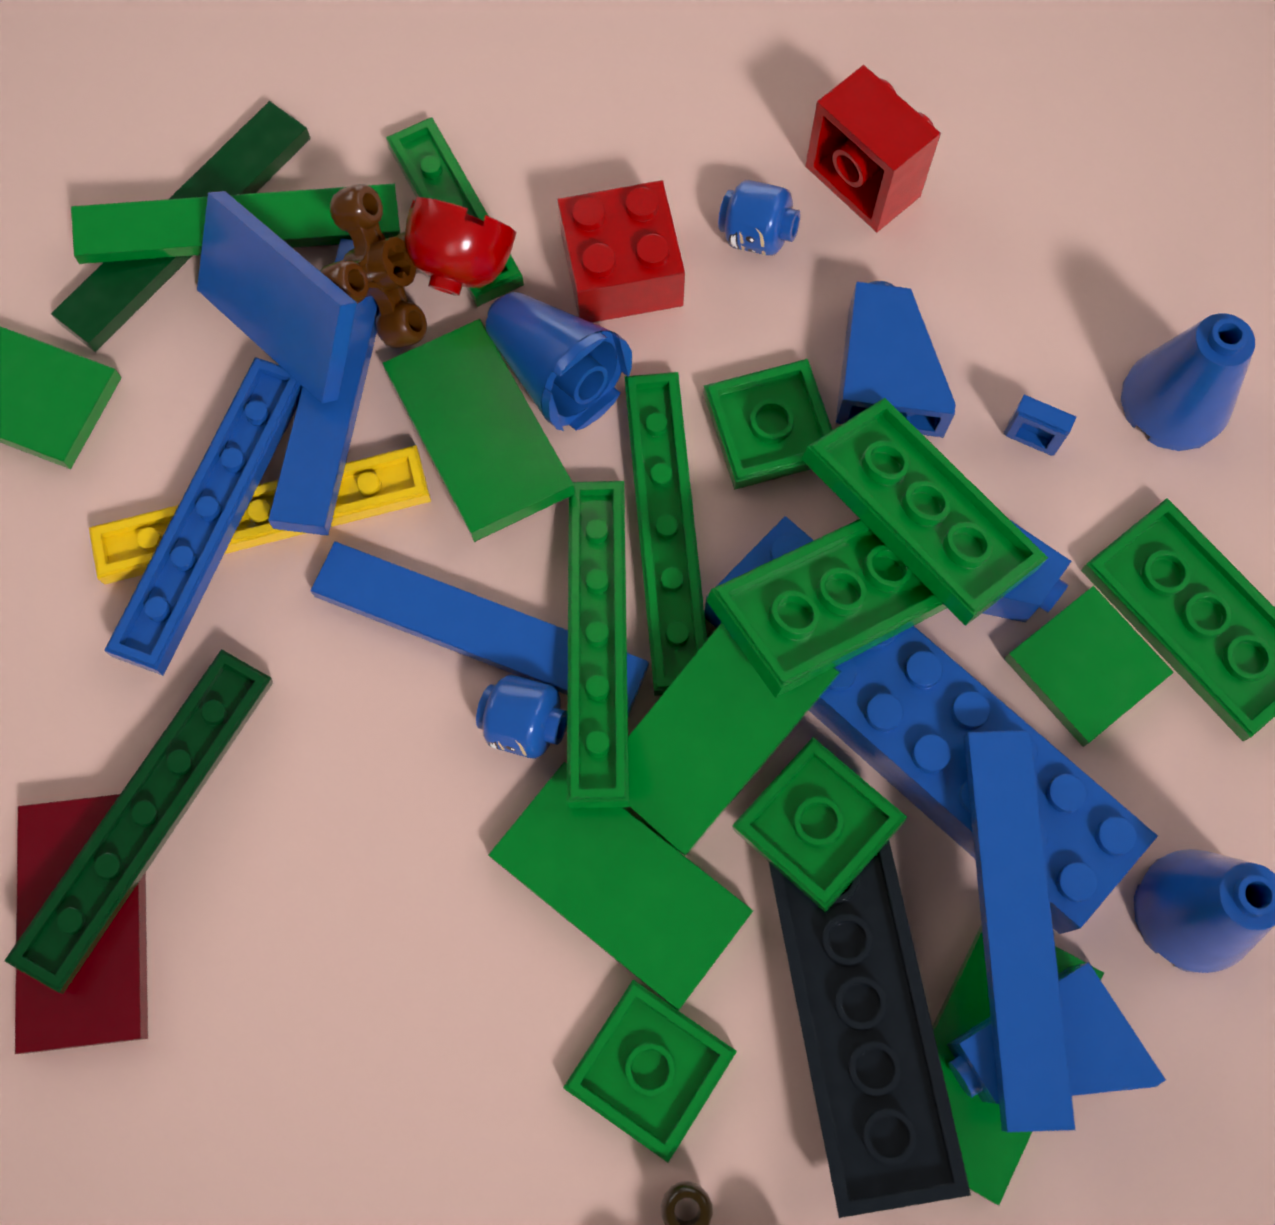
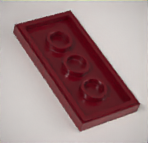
M120 794L18 806L16 943ZM146 872L64 994L58 993L16 968L15 1054H30L148 1039Z

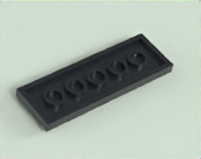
M890 841L883 846L826 912L769 862L838 1217L843 1218L971 1196Z

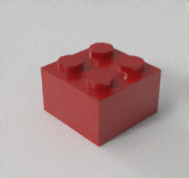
M862 65L817 101L805 167L877 233L921 197L941 133L925 114L917 112L904 101L888 81L878 78L865 65Z
M663 180L557 199L561 236L579 318L593 323L684 306L685 270Z

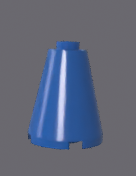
M511 292L496 299L488 310L486 319L487 334L544 418L557 430L564 431L562 426L568 425L574 430L586 428L601 418L616 402L621 392L615 388V385L621 373L629 377L632 369V350L627 341L617 333L520 292Z
M1227 313L1213 314L1139 359L1123 381L1121 403L1126 420L1133 428L1137 425L1149 435L1150 438L1147 441L1157 447L1176 451L1201 448L1217 437L1229 423L1255 349V336L1250 326L1235 315Z
M1195 849L1180 850L1157 859L1148 868L1149 870L1146 872L1141 884L1137 886L1134 895L1135 922L1145 943L1156 954L1159 953L1166 960L1174 964L1175 967L1186 972L1212 973L1230 968L1242 960L1275 926V873L1260 864Z

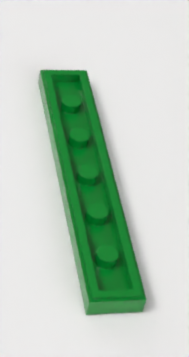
M395 183L368 185L378 193L382 202L383 215L379 222L380 230L386 239L396 237L400 234ZM346 187L230 195L292 248L338 245L340 239L352 240L349 233L341 230L334 223L330 213V202L333 195ZM208 197L71 206L74 257L79 264L201 255Z
M678 372L624 376L654 696L663 695L707 641Z
M624 481L573 482L576 494L569 497L567 805L568 808L629 807Z

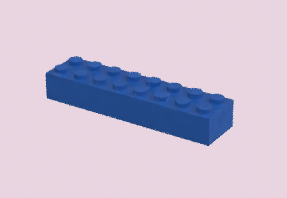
M784 516L717 586L814 540L789 518ZM706 601L705 619L717 628L722 622ZM914 626L836 666L842 672L809 710L974 859L975 851L963 737L968 732L1031 730L1052 925L1058 934L1081 929L1158 837L1156 833Z

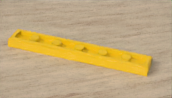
M417 445L347 462L331 527L432 502ZM278 480L257 486L224 554L306 534L273 529L268 519ZM179 505L89 527L97 579L106 585L143 575Z

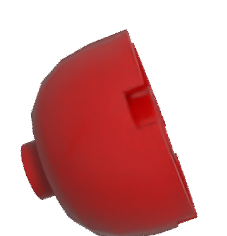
M416 197L415 200H412L409 209L404 238L407 254L414 266L430 276L428 286L440 292L460 296L462 287L481 288L492 283L501 274L508 261L517 232L510 226L485 215L484 221L467 214L468 208L436 199Z

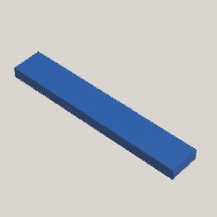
M340 239L335 262L343 261L345 254L354 249L353 240ZM372 296L366 297L356 305L338 400L322 404L302 387L268 519L273 529L329 535L377 334L376 319L380 310Z
M257 357L254 358L104 650L111 657L164 676L298 406L303 386L280 365Z
M334 541L310 590L314 597L519 677L551 685L558 692L568 695V630ZM627 653L628 717L649 668V661Z
M1031 730L968 732L963 738L1001 1128L1004 1132L1075 1130Z

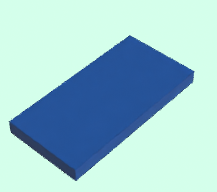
M227 192L208 193L197 291L318 401L323 404L338 400L357 302Z

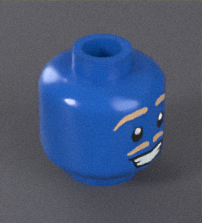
M744 180L734 191L728 190L720 207L718 226L720 232H725V237L730 247L773 256L779 252L785 241H794L800 224V210L793 209V200L788 189L752 180Z
M507 675L499 680L496 685L490 684L484 690L477 708L476 725L478 729L483 730V736L488 746L536 759L547 751L551 743L558 745L562 741L567 729V711L561 709L560 695L555 687L515 675Z

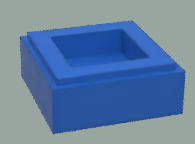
M1024 394L1003 434L1036 450L1054 456L1069 435L1076 416Z

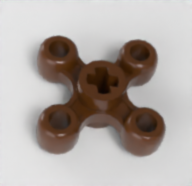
M356 184L339 190L333 195L330 202L331 217L341 230L350 234L354 249L345 254L343 261L328 264L320 272L355 300L357 304L366 297L372 296L375 299L380 310L376 319L377 333L381 341L387 346L400 348L420 342L427 331L426 317L418 305L408 301L404 287L409 286L414 281L416 274L422 271L414 266L407 254L404 238L405 232L398 234L396 237L387 239L384 237L379 227V222L383 215V206L378 193L372 187L366 184Z

